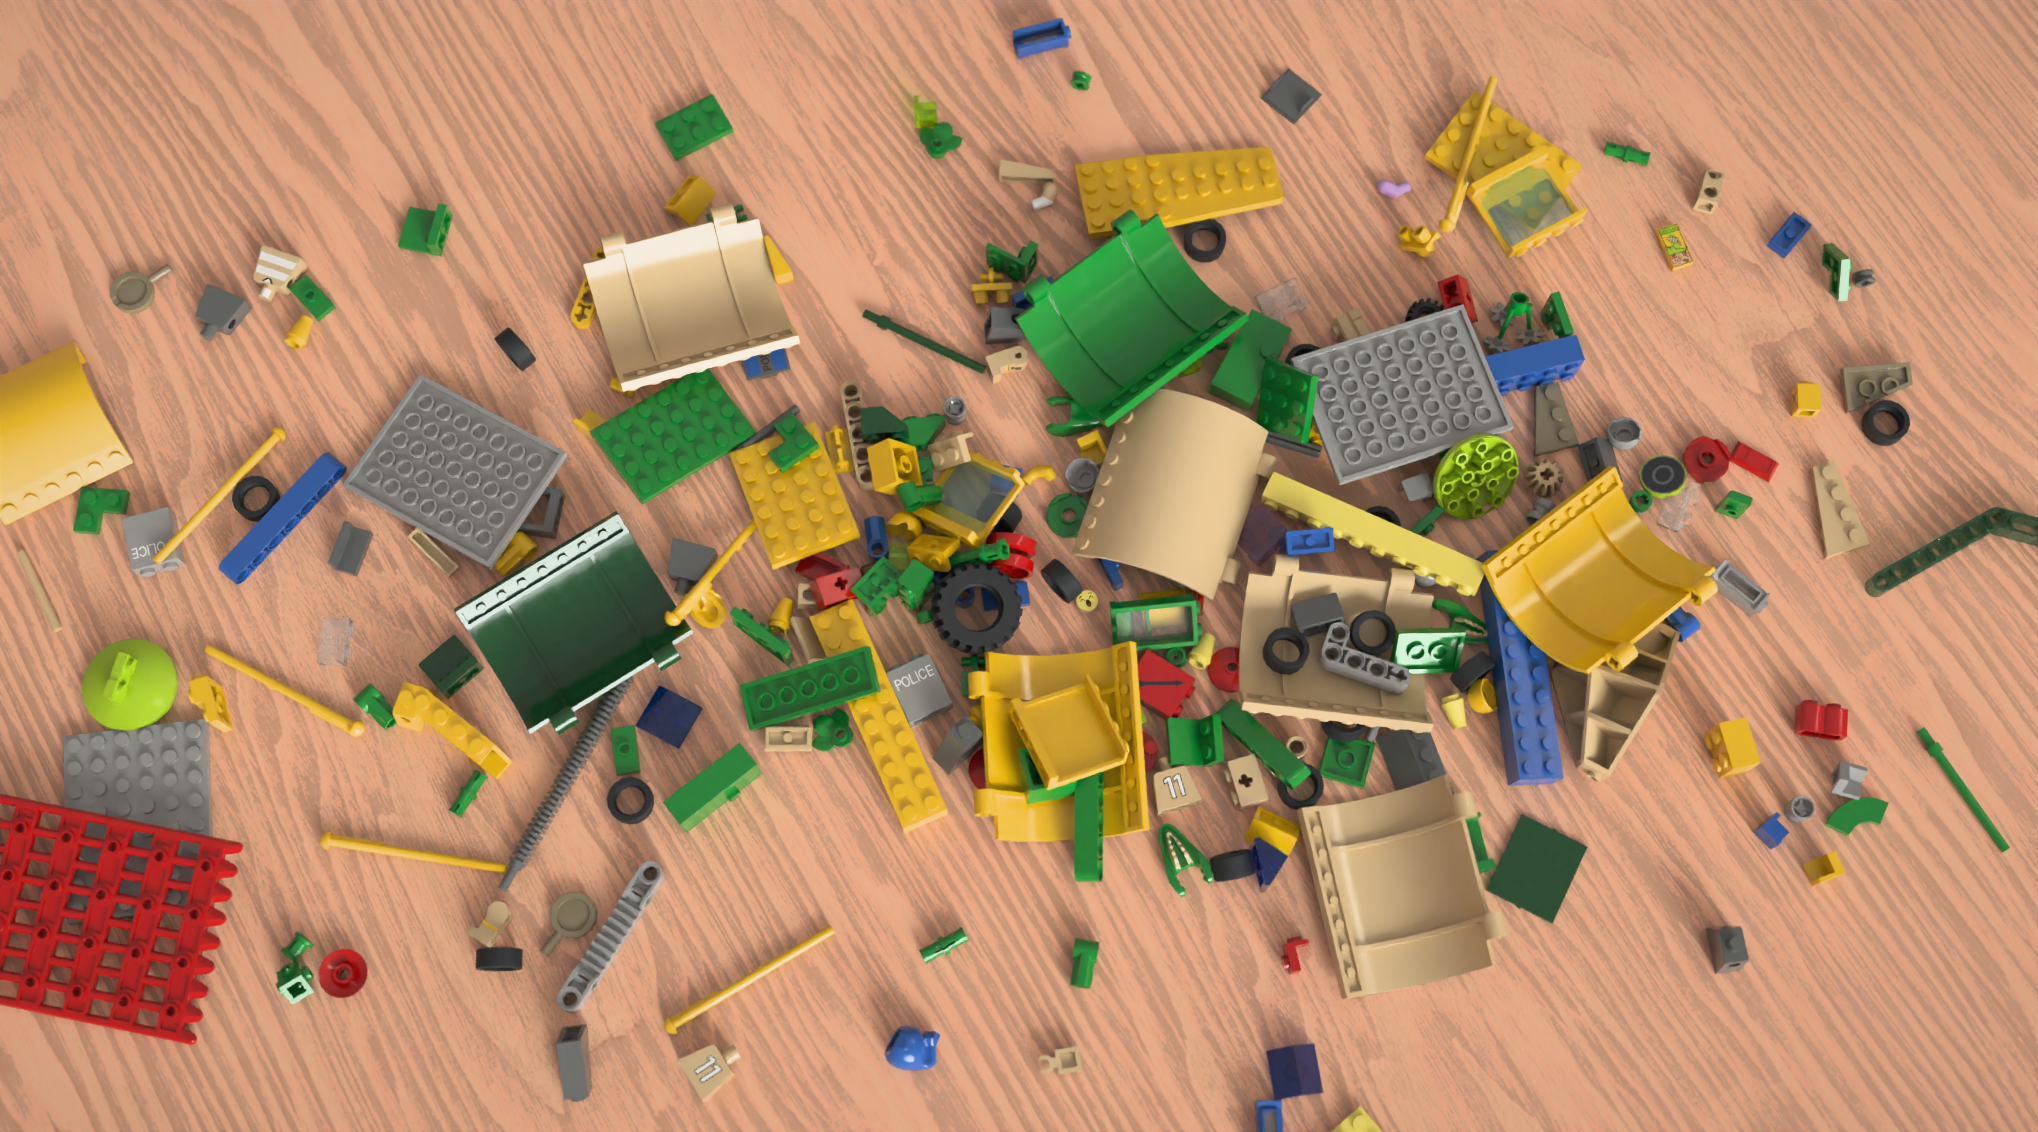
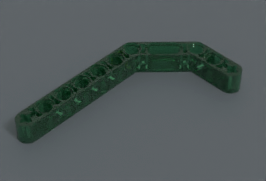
M1993 507L1877 572L1866 581L1865 591L1871 597H1880L1990 534L2038 547V535L2017 530L2013 526V523L2034 528L2038 533V517L2000 507ZM1990 517L1995 519L1996 524L1990 520ZM1971 527L1977 531V535L1972 532ZM1952 538L1958 541V545L1953 543ZM1933 548L1939 552L1940 556H1937L1933 552ZM1914 559L1920 562L1921 567L1914 563ZM1894 570L1899 571L1902 575V578L1898 577L1895 574ZM1885 580L1886 583L1884 585H1877V583Z

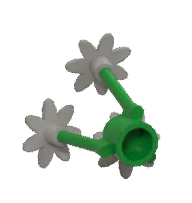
M1521 292L1512 293L1506 307L1501 302H1498L1497 308H1490V311L1495 314L1491 320H1500L1501 330L1498 336H1495V339L1486 336L1487 340L1482 341L1483 344L1489 346V350L1496 349L1498 353L1510 351L1508 348L1509 343L1503 342L1504 333L1508 324L1515 325L1512 318L1521 316L1525 312L1527 325L1525 330H1516L1519 335L1515 337V340H1523L1524 345H1527L1530 340L1534 343H1539L1538 338L1545 336V333L1539 332L1540 326L1532 327L1531 309L1533 304L1528 303L1529 298L1526 294Z

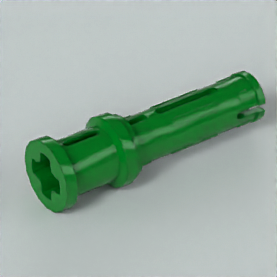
M999 539L996 543L989 545L983 543L977 549L952 555L948 559L952 570L971 563L982 562L989 564L992 560L1008 559L1010 549L1005 539Z

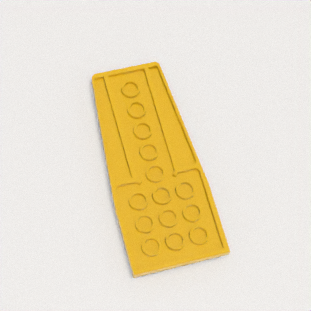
M1270 147L1142 155L1074 165L1089 239L1114 236L1116 233L1111 227V222L1129 209L1135 212L1141 224L1155 214H1158L1164 227L1167 228L1278 205L1283 202L1284 197Z

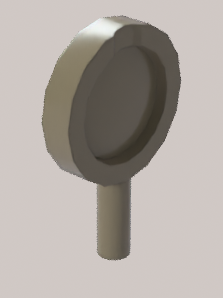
M166 264L148 277L136 271L120 275L113 281L110 288V297L113 304L122 312L129 314L146 310L155 298V287L153 284L172 272V269Z
M569 892L563 894L555 901L551 908L550 919L556 931L540 951L548 956L563 936L567 938H580L587 935L593 929L597 922V909L594 902L588 896L580 892Z

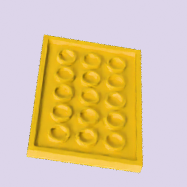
M1475 90L1424 157L1455 180H1457L1483 98ZM1490 102L1480 133L1479 145L1474 149L1473 159L1465 182L1469 183V188L1477 180L1544 145L1550 151L1546 161L1564 189H1566L1583 165ZM1544 180L1495 206V208L1533 234L1559 196L1550 182Z
M815 422L804 427L818 442L820 448L783 473L768 455L770 451L785 442L780 435L729 453L773 570L861 537Z

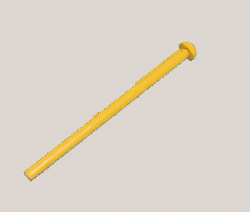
M1494 76L1489 77L1445 218L1439 220V228L1443 232H1451L1456 226L1469 184L1465 181L1473 159L1474 149L1479 145L1480 133L1498 80Z
M274 427L270 429L272 436L251 455L152 558L155 563L160 565L279 440L285 441L286 433L282 428Z
M754 518L672 612L666 611L664 619L668 625H679L713 586L710 583L711 580L728 562L732 554L741 549L742 544L757 528Z
M210 644L205 648V653L265 684L267 688L277 690L310 708L308 712L346 731L350 736L358 737L363 734L365 725L361 720L354 722Z
M325 832L320 837V845L326 850H329L330 846L505 874L508 869V864L434 853L430 850L421 851L385 845V842L332 834V832Z
M829 925L768 963L761 964L756 970L723 990H716L671 1018L668 1016L664 1021L665 1030L670 1034L678 1033L676 1028L835 934L832 926Z

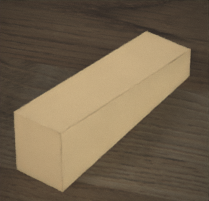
M1000 159L999 181L1044 184L1052 182L1054 184V170Z
M416 528L407 536L448 578L460 569L420 529Z

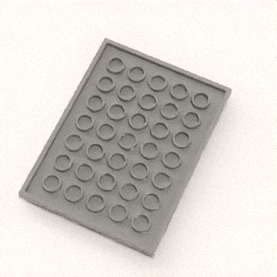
M1463 304L1293 357L1290 361L1292 366L1319 376L1312 418L1339 486L1449 451L1461 440L1475 434L1499 435L1514 428Z
M419 374L342 485L349 491L492 570L568 455L565 451Z
M205 719L150 725L130 731L110 730L63 736L65 807L213 837L209 722H206ZM88 821L85 836L104 839L108 825ZM134 831L131 845L151 849L154 835ZM181 840L177 855L197 858L200 844ZM82 845L79 860L98 863L102 849ZM128 855L125 869L145 873L148 858ZM175 864L172 879L191 882L195 868ZM76 869L73 883L92 887L96 873ZM123 879L119 893L139 897L142 882ZM169 888L166 903L186 906L189 892ZM70 893L67 907L87 911L90 897ZM117 903L113 917L121 919L134 917L136 906ZM67 918L68 925L84 923L82 920Z

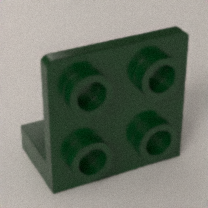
M452 635L419 663V667L447 699L452 697L485 669L455 635Z

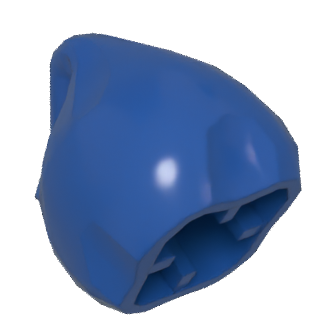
M913 1026L899 1027L884 1052L885 1058L889 1064L897 1069L911 1071L929 1069L936 1063V1045L940 1034L935 1031H926L922 1034L920 1029Z

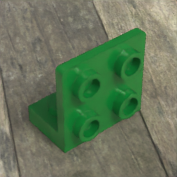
M438 204L436 211L409 207L398 247L400 249L442 256L453 218L448 206Z
M1030 240L1027 247L1023 246L1018 257L988 243L986 245V263L988 267H993V271H1001L1007 274L1011 280L1026 284L1038 264V244Z
M883 556L851 588V592L868 607L867 614L870 617L874 613L879 615L886 608L887 605L885 603L890 597L894 599L900 594L897 580L902 573Z
M1211 714L1201 720L1166 719L1168 760L1170 765L1212 767L1224 761L1220 714Z

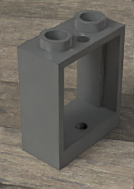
M547 487L541 495L550 497L544 526L523 523L517 532L523 531L526 535L556 539L565 495L561 489Z

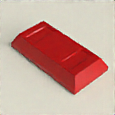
M1740 441L1737 442L1731 453L1730 462L1767 482L1771 480L1779 465L1778 462Z

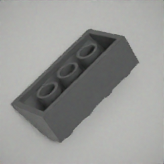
M1399 729L1392 730L1377 738L1396 791L1446 774L1430 732L1416 733L1411 730Z

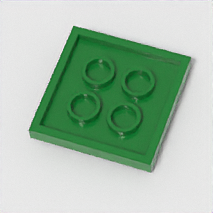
M1265 358L1256 423L1301 444L1308 443L1319 376L1277 359Z

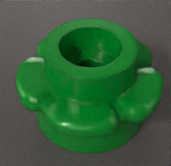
M1173 647L1166 651L1164 659L1174 666L1182 668L1186 664L1187 653L1180 647Z

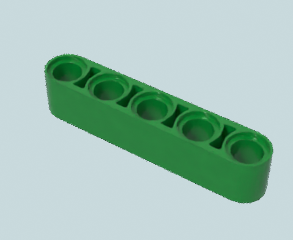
M1230 699L1215 713L1221 715V725L1252 754H1255V757L1290 789L1294 790L1311 774L1310 770L1301 760L1246 710H1242V707L1235 700Z
M1103 771L1076 780L1074 873L1077 882H1101L1103 878Z

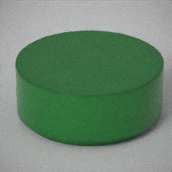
M930 610L915 615L917 623L920 625L934 621Z

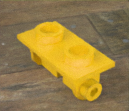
M834 425L831 427V431L825 432L829 457L836 474L855 471L848 429H840L839 425Z

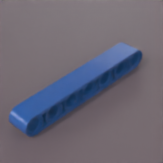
M329 452L320 456L221 561L218 569L235 584L238 585L244 582L344 476L347 467Z

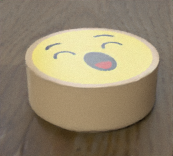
M1085 589L1076 597V607L1080 612L1090 614L1098 608L1099 597L1094 591Z

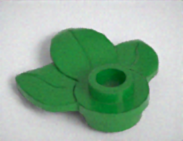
M948 122L938 123L934 129L922 127L920 130V141L926 145V151L934 159L944 157L947 151L958 149L962 143L961 137L952 135L953 129Z
M836 708L832 717L819 715L813 719V727L819 734L812 742V746L815 749L828 752L834 747L843 748L851 744L853 731L849 727V716L845 711ZM841 732H844V736L842 738H838V735Z

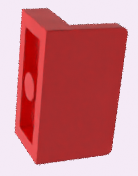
M819 552L801 559L795 572L814 581L817 574L827 571L829 575L837 573L836 570L846 565Z

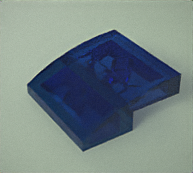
M659 685L635 726L679 749L703 708Z

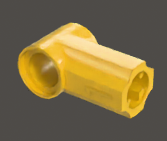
M519 531L514 535L494 567L501 575L506 577L522 561L530 560L538 552L539 547L523 531Z

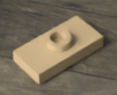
M765 726L764 750L812 751L813 728L812 726Z

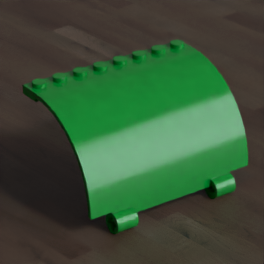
M1131 209L1111 222V227L1116 233L1113 237L1049 283L1043 275H1039L1024 286L1022 291L1032 306L1015 318L1027 341L1061 387L1088 414L1107 428L1249 321L1245 312L1235 306L1231 307L1224 302L1193 271L1173 243L1158 214H1155L1141 224L1140 219Z

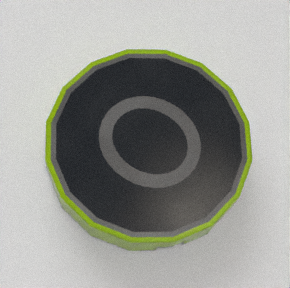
M1658 455L1648 459L1642 465L1639 478L1644 491H1647L1653 497L1666 498V496L1672 495L1673 497L1684 488L1687 475L1684 465L1675 457Z

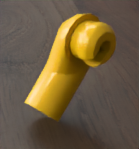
M1036 465L1025 473L1021 479L1029 486L1038 477H1044L1046 481H1052L1056 477V472L1053 471L1054 468L1050 465Z

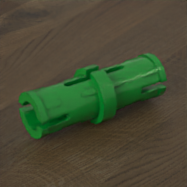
M1607 141L1603 155L1622 159V162L1627 163L1629 161L1647 166L1651 154L1650 152L1634 149L1631 145L1623 146Z
M475 769L464 787L461 786L459 789L460 794L448 810L462 817L471 801L477 798L476 793L488 777Z
M961 927L945 937H938V941L919 951L927 964L944 953L946 955L950 954V950L969 940Z

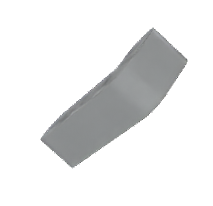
M1336 622L1330 626L1318 660L1319 665L1324 670L1393 694H1401L1406 690L1411 680V674L1407 668L1346 647L1350 634L1348 626L1342 622ZM1332 634H1340L1343 638L1336 639ZM1332 654L1336 659L1330 660L1325 655ZM1348 662H1355L1358 667H1351ZM1376 669L1381 675H1374L1370 670Z

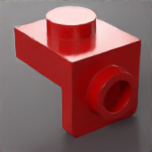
M1301 936L1287 939L1288 943L1282 946L1284 955L1281 956L1284 970H1288L1289 975L1297 974L1301 971L1296 948L1305 947L1309 944L1308 939L1302 940Z

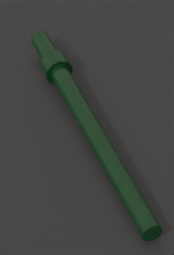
M865 309L862 315L863 318L876 323L877 327L885 331L888 329L974 371L983 374L986 369L985 365L896 324L885 315L880 316Z

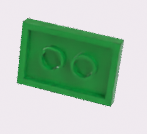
M713 94L655 122L658 132L675 161L734 132L732 125Z
M734 607L729 613L730 617L738 629L789 667L794 661V657L792 655L793 650L789 647L790 643L781 636L776 638L771 633L772 630L763 622L760 624L756 623L753 620L754 616L746 609L739 610L737 607Z
M1464 628L1396 629L1390 662L1407 668L1410 674L1455 673L1459 669L1466 631Z

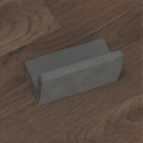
M1596 437L1577 445L1588 482L1608 466L1616 467L1622 482L1613 446L1609 443L1608 439Z
M344 521L328 564L335 571L357 577L371 543L373 533L356 528L350 522Z
M1335 592L1291 605L1297 630L1305 637L1327 632L1330 626L1336 622L1345 624L1344 614Z

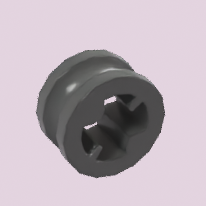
M1865 269L1854 273L1855 287L1861 288L1874 284L1876 280L1872 277L1874 274L1873 270Z

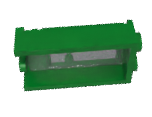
M1193 593L1182 596L1109 602L1113 645L1128 641L1136 642V651L1199 645L1198 637H1202L1201 623H1197V615L1201 614L1200 602L1195 600Z

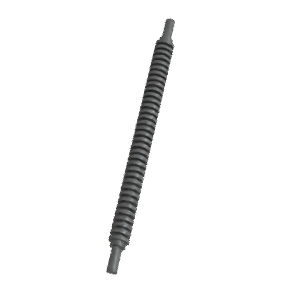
M633 676L616 685L613 689L608 690L607 692L610 694L604 693L603 696L606 699L601 698L600 700L603 705L600 703L597 705L601 710L595 709L594 713L597 715L592 714L591 716L594 721L589 719L588 723L591 726H585L588 732L583 730L582 734L585 737L579 736L578 738L582 742L577 741L575 743L579 748L575 746L572 748L576 753L570 752L569 756L572 759L567 757L566 761L569 764H563L566 770L561 768L560 772L563 775L557 774L556 776L560 780L554 779L553 783L557 786H550L554 791L548 790L547 794L550 797L546 795L544 797L547 803L542 801L541 805L544 808L539 806L537 809L541 813L535 812L534 814L538 818L532 817L531 821L535 824H528V827L532 828L531 830L525 829L528 836L525 834L521 836L525 841L519 840L518 843L522 846L516 845L515 849L519 850L518 852L513 850L512 854L515 855V858L509 857L510 862L508 865L510 867L498 886L501 890L506 892L517 872H521L522 868H526L527 865L523 862L529 863L530 859L527 858V855L532 857L533 853L530 850L535 852L537 849L533 844L536 846L540 844L536 839L542 840L543 837L539 834L545 835L546 831L543 828L548 830L549 826L546 822L551 824L552 820L549 817L555 818L556 815L552 812L557 813L559 811L555 806H562L558 801L564 802L565 798L562 795L567 797L568 793L565 790H571L568 784L574 785L571 779L577 780L578 777L574 774L579 775L581 773L577 768L583 769L584 766L580 763L586 764L587 760L584 757L589 759L590 755L587 752H593L590 746L596 747L593 741L598 742L600 740L596 735L599 737L603 735L599 730L605 731L606 728L604 726L609 724L606 720L611 721L612 719L609 714L614 716L615 712L612 709H618V706L615 704L620 705L621 701L619 699L623 700L624 695L621 693H627L625 688H630L628 683H633Z

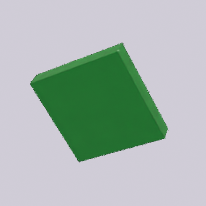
M1328 736L1318 770L1323 778L1363 789L1376 743L1360 738L1351 742H1339Z

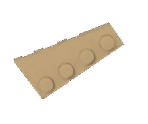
M1832 460L1813 466L1810 469L1814 497L1817 500L1818 506L1816 509L1817 517L1820 518L1821 524L1820 535L1821 541L1823 540L1824 559L1868 546L1870 542L1835 461Z

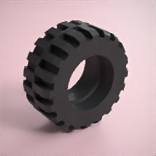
M985 563L966 564L950 572L938 584L931 600L932 608L930 611L934 620L932 623L934 628H937L940 633V638L948 642V645L953 649H959L963 653L982 654L1004 645L1013 637L1015 630L1018 629L1021 623L1019 620L1023 613L1020 604L1022 597L1018 595L1016 583L1010 581V576L1006 572L1002 573L998 567L986 566ZM967 588H984L996 599L998 605L997 618L985 630L974 631L967 629L956 617L955 602L960 593Z

